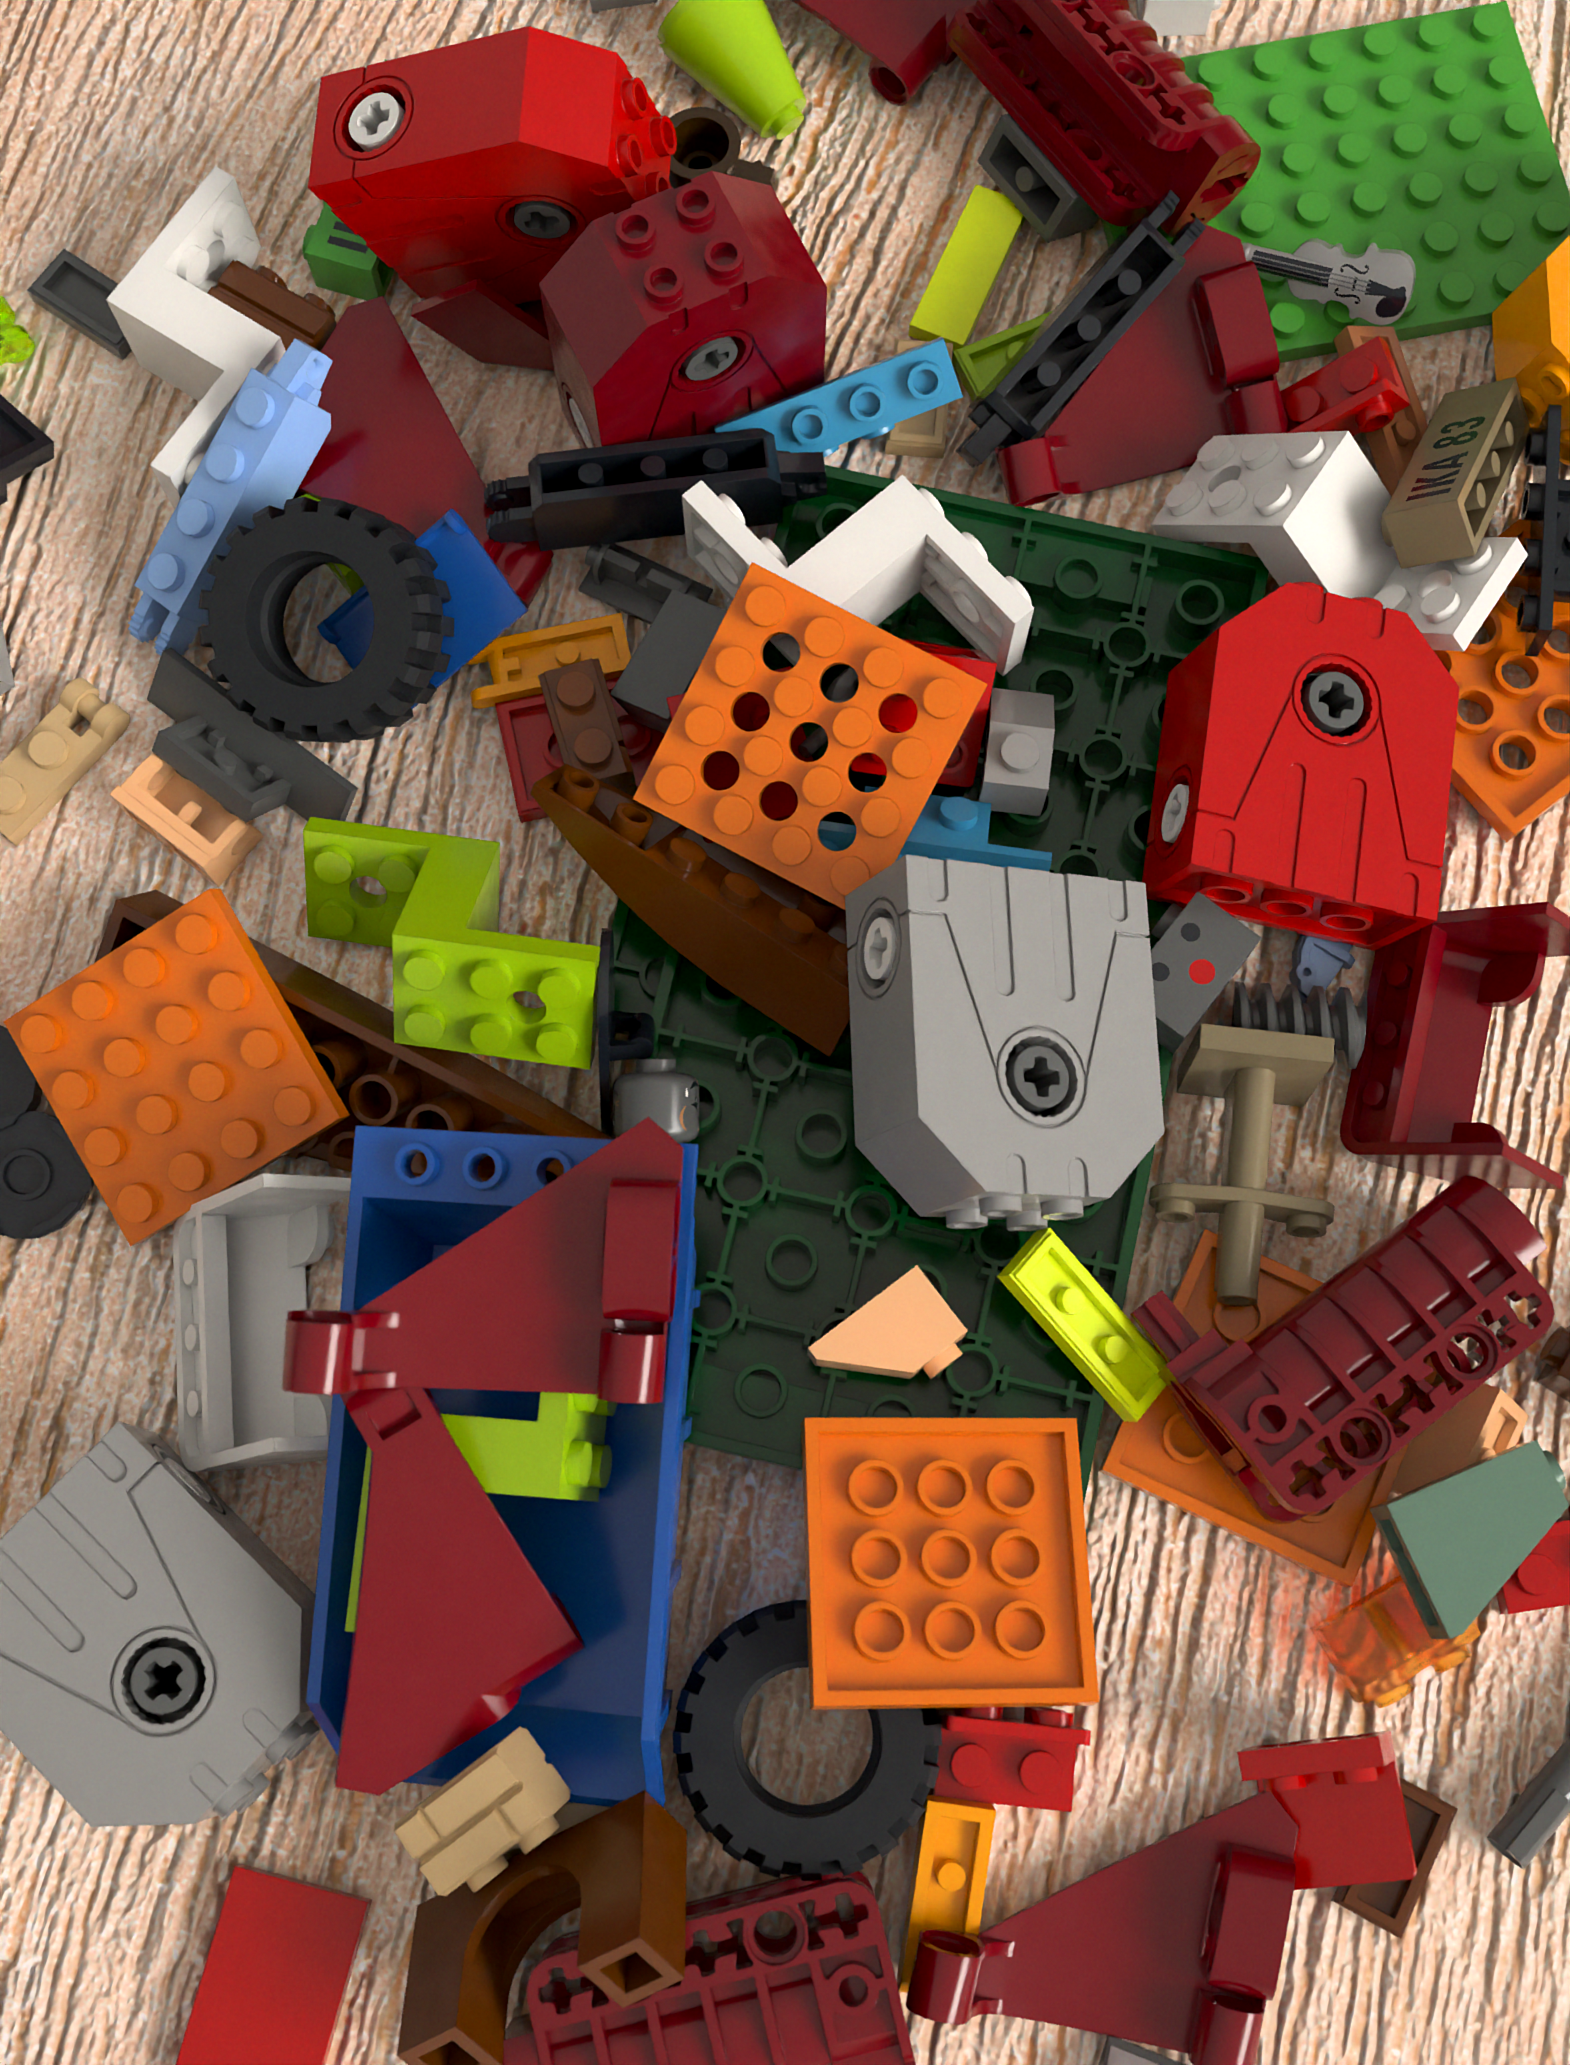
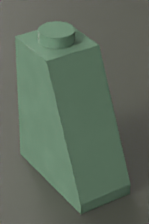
M1538 1440L1510 1447L1370 1508L1372 1516L1430 1639H1452L1463 1634L1569 1507V1503L1562 1489L1566 1488L1564 1473L1555 1457L1547 1450L1542 1451Z

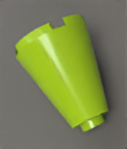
M679 0L674 5L658 30L657 37L661 41L659 45L663 49L664 54L760 137L768 138L775 135L779 140L796 130L804 120L801 112L807 100L764 0Z

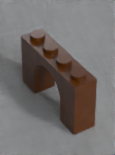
M643 1790L541 1842L527 1854L521 1852L506 1860L509 1865L473 1893L468 1884L464 1882L446 1897L444 1895H437L417 1905L396 2056L407 2065H502L509 1993L516 1971L535 1940L560 1917L580 1907L577 1968L622 2008L685 1979L687 1830L646 1790Z

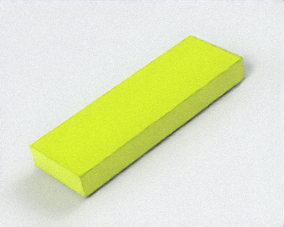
M975 184L909 324L908 336L921 341H932L943 337L945 343H953V351L967 346L1026 219L1006 195Z
M1051 1228L1037 1230L997 1277L1124 1422H1138L1166 1386L1157 1373L1167 1362Z

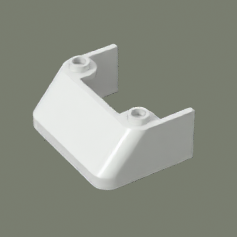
M262 1173L192 1204L190 1210L176 1221L173 1233L178 1435L181 1459L189 1471H221L327 1460L332 1398L327 1394H305L282 1390L285 1330L288 1311L307 1310L305 1266L317 1262L322 1257L324 1251L331 1246L334 1238V1221L329 1213L328 1205L350 1196L351 1178Z

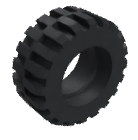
M307 497L287 499L283 510L269 505L254 513L252 520L256 525L255 528L250 529L238 525L226 538V543L232 548L226 557L215 554L207 569L209 574L216 577L211 591L201 589L198 607L208 610L209 626L198 627L201 646L213 648L216 657L210 660L207 666L215 682L231 684L232 688L226 693V698L238 711L253 712V723L269 732H283L286 738L305 742L350 743L351 740H370L383 736L386 727H401L412 719L414 715L411 707L415 703L427 704L437 690L429 682L434 671L446 673L451 655L441 652L443 636L454 637V618L444 616L442 603L452 600L446 581L435 579L433 571L436 570L438 564L429 550L417 546L414 543V534L401 524L389 521L385 518V515L342 500L323 497L321 501ZM327 563L342 564L353 569L358 574L369 592L374 611V630L365 656L353 671L335 682H319L307 677L292 659L284 636V614L292 591L304 576L315 568Z
M792 1600L757 1609L733 1622L720 1632L711 1644L702 1651L691 1668L692 1670L684 1687L681 1689L677 1703L675 1730L673 1731V1753L676 1754L679 1772L677 1778L683 1796L687 1795L695 1811L694 1817L706 1834L710 1832L723 1845V1851L739 1862L741 1859L752 1863L759 1867L760 1873L780 1878L781 1874L800 1876L801 1881H822V1876L842 1872L843 1876L862 1870L864 1869L862 1864L879 1854L883 1858L899 1845L897 1840L910 1825L912 1827L916 1825L925 1810L923 1804L930 1788H935L940 1769L937 1761L939 1745H942V1730L936 1708L867 1709L872 1724V1749L862 1775L850 1789L837 1798L813 1805L790 1803L777 1798L764 1789L752 1775L744 1758L741 1743L742 1721L752 1697L768 1680L788 1670L809 1668L807 1600Z

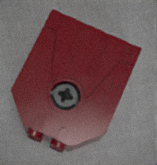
M711 170L692 178L691 182L676 189L671 187L631 204L629 209L617 214L612 212L590 222L539 283L562 412L581 449L715 433V425L824 383L827 286L770 185Z

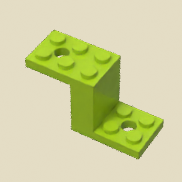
M309 818L303 829L308 936L392 948L394 1043L591 1069L596 1044L600 946L499 933L500 842L324 818ZM363 876L372 877L379 881L387 893L381 895L368 893L359 886L356 878ZM519 991L534 993L539 996L545 1006L540 1008L525 1007L515 1000L513 993Z
M541 1392L538 1422L441 1414L456 1444L487 1493L598 1502L600 1488H605L609 1482L612 1468V1453L610 1446L604 1445L607 1416L614 1415L618 1402L597 1399L595 1394ZM367 1446L345 1631L354 1632L371 1464V1450L369 1446Z

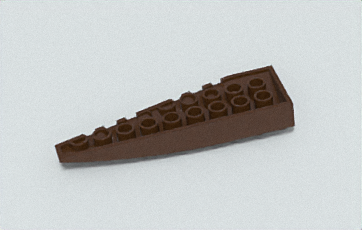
M158 890L117 899L95 962L185 904ZM248 937L350 1114L347 1118L285 1156L296 1159L306 1156L326 1161L332 1168L352 1172L356 1126L614 1140L469 1053L394 1043L393 1011ZM423 1152L416 1154L411 1162V1170L416 1177L423 1175L427 1169V1158ZM491 1156L484 1157L478 1165L479 1177L485 1182L491 1179L495 1173V1162ZM558 1159L553 1160L546 1168V1179L549 1183L564 1174L563 1164Z

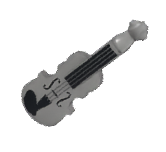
M1310 238L1293 254L1242 242L1246 262L1252 260L1258 272L1287 278L1290 291L1299 299H1316L1321 304L1334 300L1345 304L1349 309V317L1351 319L1360 317L1377 325L1391 324L1403 314L1414 290L1416 280L1415 264L1411 256L1402 250L1380 249L1376 243H1371L1366 252L1351 254L1346 252L1340 243L1331 245L1319 238Z

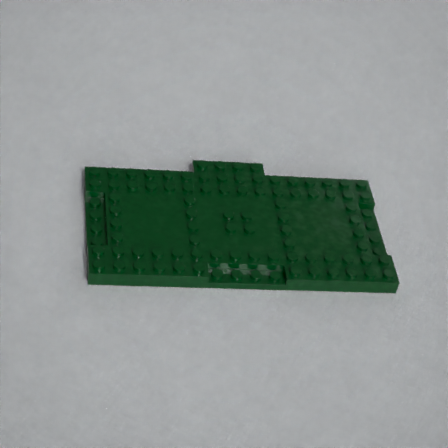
M825 465L827 494L797 501L796 504L783 508V523L777 525L773 543L784 555L788 567L895 480ZM912 484L917 490L920 488L928 490L940 503L945 518L961 534L968 532L973 535L983 546L988 562L1004 578L1011 576L1020 582L1030 596L1034 611L1022 660L1004 676L996 670L992 688L1054 695L1055 732L1050 780L1041 815L1032 816L991 811L988 844L1051 852L1050 873L1076 874L1108 878V880L1142 882L1146 848L1149 847L1147 839L1169 672L1220 626L1264 598L1269 570L1261 559L1255 556ZM920 591L877 626L898 638L976 650ZM768 640L763 650V659L766 666L772 671L788 666L793 668L792 663ZM839 664L826 670L821 679L823 694H825L832 681L849 666ZM987 717L973 785L961 787L936 783L931 795L949 798L964 797L971 801H978ZM814 723L802 725L806 739L819 728V725ZM828 741L812 755L814 761L820 759L825 754ZM851 767L849 768L850 782L861 792L865 791V786L880 788L886 780L884 775L856 772ZM842 812L830 813L822 820L855 825L852 818ZM619 898L611 927L614 936V1011L643 1012L651 1015L655 1021L654 1050L647 1059H675L676 1072L694 1076L699 1084V1132L695 1139L683 1142V1144H698L694 1202V1246L697 1255L694 1289L701 1290L700 1307L693 1308L686 1399L685 1416L692 1417L691 1434L683 1443L802 1471L801 1423L804 1418H1077L1084 1505L1105 1399L997 1277L1036 1231H1009L1004 1219H988V1225L980 1228L953 1229L946 1227V1217L919 1216L855 1146L851 1035L828 1057L713 980L670 946ZM1147 899L1149 936L1145 938H1150L1151 950L1159 941L1158 938L1151 934V931L1172 903ZM597 1001V1022H596V1028H598V1001ZM616 1031V1033L631 1036L629 1031ZM1158 1043L1163 1105L1173 1053ZM1155 1145L1111 1198L1084 1206V1216L1080 1218L1047 1220L1048 1228L1053 1230L1121 1310H1123ZM916 1265L968 1330L963 1339L956 1343L963 1354L931 1379L924 1369L912 1378L906 1379L815 1366L807 1355L808 1347Z

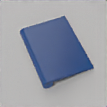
M449 509L443 517L414 541L417 546L428 549L437 562L438 566L433 571L435 579L447 582L452 599L449 602L442 603L444 616L454 618V637L443 636L441 652L449 654L451 657L446 673L434 671L429 681L436 688L442 685L528 612L525 605L466 522L453 509ZM365 585L317 625L321 636L330 644L336 645L353 670L365 656L374 630L373 605ZM415 703V704L411 707V709H413L414 707H416L419 703Z

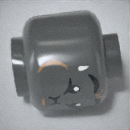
M675 1059L636 1060V1073L623 1074L614 1081L613 1131L616 1137H619L645 1118L650 1117L678 1143L689 1142L695 1139L699 1132V1084L697 1079L687 1073H677Z

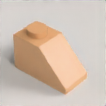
M916 1265L808 1347L807 1355L815 1366L906 1379L912 1378L924 1369L931 1379L963 1354L956 1343L963 1339L968 1330Z

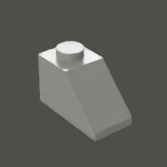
M992 688L978 802L991 803V811L1032 816L1041 815L1050 780L1055 732L1054 695Z

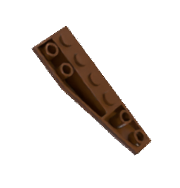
M565 764L534 783L530 794L576 852L631 910L675 950L721 986L828 1057L851 1035L847 951L850 949L847 948L846 910L716 842L706 843L702 835L633 800L634 796L595 778L584 770Z

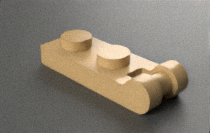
M83 677L72 680L63 689L59 697V703L0 763V834L15 846L34 829L124 734L130 724V715L115 703L106 704L99 698V690ZM83 718H86L91 722L90 728L80 737L72 730Z

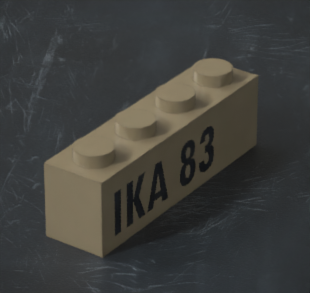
M1516 377L1444 394L1435 414L1428 423V427L1418 447L1414 450L1402 478L1399 479L1397 488L1381 515L1383 539L1388 547H1394L1401 569L1464 558L1476 554L1524 449L1526 437L1531 428Z

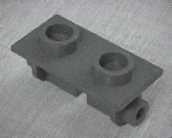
M615 543L592 545L589 547L585 557V564L590 566V569L578 588L579 592L650 625L653 623L672 589L708 602L713 593L712 588Z

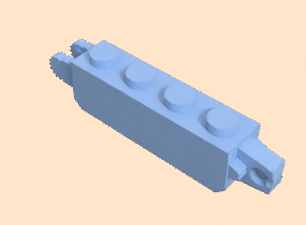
M295 338L278 364L275 363L267 374L251 368L134 585L144 593L134 609L135 613L131 616V621L128 622L130 624L128 630H130L132 636L142 643L144 641L148 643L157 636V640L154 641L156 643L154 648L160 656L162 651L168 648L174 649L180 655H185V651L189 649L188 645L193 642L199 631L198 627L202 624L209 626L208 610L198 607L201 589L211 591L216 576L207 572L214 555L225 557L228 555L232 548L226 543V538L238 525L250 529L256 527L252 520L254 513L269 505L284 509L286 500L293 499L331 430V414L319 407L318 403L322 393L320 391L333 361L301 340Z

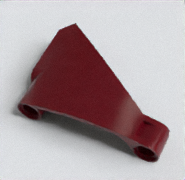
M1205 224L1206 229L1183 255V258L1186 260L1183 268L1104 356L1043 436L1004 449L994 448L1009 504L1026 507L1190 467L1197 460V454L1201 447L1213 436L1272 434L1290 431L1276 373L1279 372L1280 368L1279 354L1263 288L1254 262L1252 260L1246 262L1240 238Z
M384 296L347 307L321 350V353L333 361L320 391L322 393L318 403L319 407L331 414V430L293 499L308 494L319 500L326 497L351 503L385 515V518L389 521L401 524L415 535V540L443 517L449 509H453L466 522L528 610L553 565L552 558L554 553L551 550L540 551L538 540L520 543L509 542V544L504 542L500 544L498 541L494 542V539H489L486 530V519L489 518V514H494V511L491 508H487V504L484 502V488L486 487Z
M647 1117L359 1310L288 1311L285 1330L282 1390L305 1394H342L361 1389L391 1387L595 1394L597 1399L618 1403L645 1404L662 1402L667 1323H671L673 1320L676 1298L684 1147L654 1120Z
M370 1388L340 1394L349 1414L371 1450V1464L353 1643L334 1784L337 1788L378 1796L501 1720L517 1704L521 1695V1687L585 1648L584 1641L565 1606L555 1592H548L474 1474L444 1422L429 1388Z
M1264 1790L1072 1883L978 1934L932 1928L922 1929L919 1933L905 2003L906 2008L923 2018L953 2025L966 2024L972 2017L986 2014L1004 2015L1050 2023L1186 2053L1193 2065H1255L1266 2001L1273 2000L1280 1973L1294 1893L1296 1867L1293 1856L1299 1826L1271 1792H1265Z

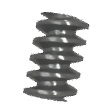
M1235 981L1231 1027L1334 1038V1055L1337 1050H1343L1348 1068L1356 1069L1365 1044L1367 1022L1366 989L1357 1006H1355L1350 989L1347 987H1339L1332 1003L1328 1004L1323 986L1313 985L1306 1002L1302 1003L1297 986L1287 984L1278 1002L1275 1001L1270 983H1261L1254 999L1249 1000L1244 982Z

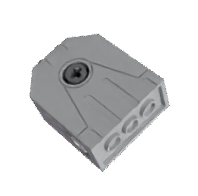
M904 855L845 896L847 948L850 949L847 951L855 1146L919 1216L946 1217V1227L980 1228L988 1225V1219H1004L1009 1231L1043 1230L1048 1228L1047 1220L1080 1218L1084 1216V1206L1111 1198L1165 1133L1150 938H1145L1149 936L1146 883Z
M118 1421L0 1539V1730L90 1827L195 1824L215 1816H219L224 1820L235 1810L241 1814L271 1784L264 1774L273 1765L280 1763L285 1757L289 1761L297 1757L321 1731L314 1723L316 1718L306 1703L315 1594L195 1472L189 1471L184 1466L181 1457L156 1432Z

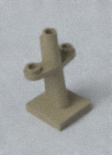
M1201 1023L1178 1068L1177 1093L1225 1098L1226 1119L1221 1186L1182 1183L1157 1184L1150 1188L1149 1205L1155 1208V1217L1157 1219L1170 1223L1191 1222L1195 1219V1213H1219L1214 1291H1217V1301L1219 1303L1230 1306H1252L1257 1304L1264 1219L1286 1223V1232L1288 1234L1302 1238H1316L1326 1235L1327 1225L1332 1224L1334 1221L1335 1207L1328 1201L1266 1191L1273 1104L1304 1107L1334 1063V1038Z

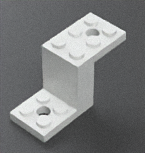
M216 166L106 299L139 365L199 401L198 405L150 464L174 510L251 368L267 374L275 363L278 364L286 352L281 337L208 294L211 287L216 288L218 278L232 260H238L251 268L261 249L235 177Z
M1349 431L1213 436L1201 447L1197 454V460L1182 481L1169 492L1165 499V505L1150 524L1158 536L1184 542L1249 543L1280 587L1287 582H1312L1323 587L1324 593L1328 592L1347 598L1368 597L1376 599L1383 604V609L1390 608L1407 613L1431 648L1444 651L1464 652L1528 556L1517 537H1483L1474 556L1401 569L1394 547L1386 545L1381 531V515L1386 509L1391 495Z
M903 475L789 567L780 549L770 539L763 537L759 540L745 526V518L741 510L729 496L724 493L717 496L702 480L682 495L687 554L731 601L752 562L875 626H878L920 591L976 650L983 651L997 663L996 670L1002 676L1007 674L1022 660L1034 611L1026 589L1015 578L1011 576L1004 578L988 562L987 554L980 542L968 532L961 534L945 518L944 511L938 500L924 488L917 490ZM780 634L769 639L793 666L797 664L800 657V647L795 638L786 634Z

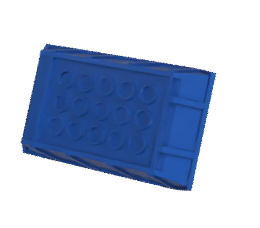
M356 1126L340 1310H359L548 1185L546 1168L553 1160L558 1159L563 1164L564 1173H566L613 1140ZM679 1143L684 1147L677 1284L673 1320L671 1323H667L663 1401L645 1404L618 1403L614 1415L607 1416L604 1445H609L611 1448L612 1468L607 1486L600 1488L598 1502L487 1493L548 1592H555L565 1606L584 1641L585 1648L521 1687V1695L517 1704L501 1720L402 1782L442 1787L521 1726V1728H527L544 1752L545 1762L554 1766L571 1790V1798L567 1802L612 1807L646 1790L664 1808L665 1791L660 1747L662 1730L672 1708L673 1690L666 1689L673 1590L681 1577L682 1559H675L683 1442L691 1434L692 1417L685 1416L692 1314L693 1308L700 1307L701 1290L694 1289L697 1256L694 1246V1202L698 1144ZM423 1152L427 1158V1169L423 1175L416 1177L411 1170V1162L416 1154ZM491 1156L495 1162V1173L491 1179L484 1182L479 1177L478 1165L484 1157ZM429 1388L441 1414L538 1422L541 1392ZM333 1394L306 1703L338 1756L354 1632L345 1631L368 1444L349 1414L340 1394Z

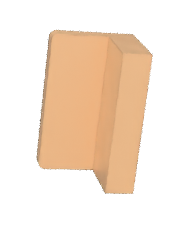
M1437 1373L1432 1386L1435 1387L1442 1382H1445L1447 1387L1451 1384ZM1483 1383L1410 1441L1390 1492L1402 1495L1515 1446L1529 1415L1501 1388Z

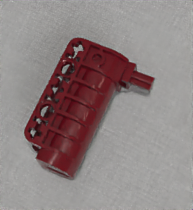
M977 0L975 5L957 9L945 33L949 46L1093 211L1110 224L1120 227L1134 224L1142 219L1166 192L1172 190L1180 199V202L1171 216L1162 222L1160 226L1170 237L1175 238L1177 231L1186 222H1190L1195 217L1204 225L1216 217L1234 200L1253 175L1261 156V148L1233 116L1222 115L1213 105L1214 98L1211 91L1204 84L1192 82L1185 74V64L1182 59L1174 52H1165L1157 43V33L1147 21L1136 20L1129 12L1128 0Z
M1464 1175L1247 1343L1240 1338L1228 1347L1214 1328L1200 1338L1162 1290L1146 1300L1130 1315L1169 1362L1157 1374L1172 1390L1171 1395L1178 1409L1201 1442L1261 1516L1277 1524H1287L1330 1506L1541 1338L1552 1325L1554 1308L1547 1291L1525 1267L1526 1264L1547 1249L1538 1231L1522 1211L1497 1188L1478 1177ZM1506 1295L1514 1302L1526 1298L1531 1303L1533 1309L1527 1315L1529 1322L1533 1325L1531 1328L1519 1321L1514 1310L1504 1299ZM1478 1316L1484 1320L1487 1327L1497 1320L1502 1327L1494 1334L1484 1324L1478 1322L1476 1317ZM1452 1337L1455 1338L1457 1344L1468 1337L1479 1344L1467 1354V1356L1477 1362L1478 1365L1475 1368L1471 1367L1463 1349L1451 1341ZM1427 1355L1430 1356L1438 1375L1451 1384L1449 1387H1447L1445 1382L1434 1387L1425 1381L1424 1378L1434 1371L1431 1366L1423 1362ZM1402 1378L1408 1384L1410 1390L1422 1399L1425 1407L1421 1409L1417 1398L1414 1397L1397 1409L1395 1413L1396 1418L1390 1422L1384 1414L1376 1409L1377 1405L1373 1398H1377L1382 1410L1389 1407L1404 1393L1403 1388L1407 1385L1399 1381ZM1354 1419L1356 1424L1361 1421L1367 1422L1373 1429L1366 1436L1375 1441L1377 1445L1370 1450L1362 1432L1347 1420ZM1340 1434L1349 1439L1353 1446V1456L1344 1450L1340 1442ZM1321 1439L1324 1441L1332 1460L1344 1468V1470H1338L1337 1467L1329 1468L1322 1462V1459L1327 1455L1317 1448ZM1301 1469H1308L1318 1478L1316 1483L1313 1479L1308 1480L1295 1490L1293 1494L1288 1487L1295 1480V1474ZM1272 1494L1280 1505L1274 1507L1270 1504L1267 1496Z
M862 1870L843 1876L842 1872L822 1876V1881H801L800 1876L789 1875L686 1902L685 1979L624 2008L577 1968L579 1930L565 1933L555 1938L543 1952L540 1962L534 1967L528 1980L527 2002L530 2013L513 2017L506 2028L505 2039L503 2040L504 2052L502 2065H916L880 1910L868 1876ZM841 1893H849L853 1903L854 1914L848 1917H840L836 1907L835 1896ZM814 1900V1916H817L821 1923L820 1926L808 1928L804 1901ZM779 1910L787 1913L794 1920V1924L788 1932L780 1936H771L764 1933L758 1927L757 1920L769 1911ZM739 1918L744 1920L743 1946L738 1945L739 1931H732L727 1922ZM706 1930L709 1940L718 1942V1950L705 1952L702 1942H694V1932ZM562 1967L565 1977L555 1978L552 1969ZM580 1977V1986L570 1988L567 1979Z

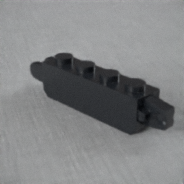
M1172 190L1166 192L1142 219L1124 229L970 404L969 407L972 409V412L968 417L977 426L956 449V452L971 467L981 465L997 446L1000 449H1004L1029 441L1183 268L1186 262L1183 255L1203 233L1206 226L1195 217L1190 222H1186L1177 231L1175 238L1170 243L1161 235L1157 227L1171 216L1180 202V199Z
M763 428L541 453L528 463L529 475L509 477L505 480L499 479L498 481L492 480V483H487V487L484 488V502L487 504V508H491L494 511V514H489V518L486 519V530L489 539H494V542L498 541L500 544L504 542L509 544V542L520 543L538 540L540 551H550L685 535L682 495L700 480L717 496L724 493L736 503L745 518L746 527L783 523L784 507L796 504L797 501L827 494V476L823 452L790 453L789 451L776 450L774 434Z

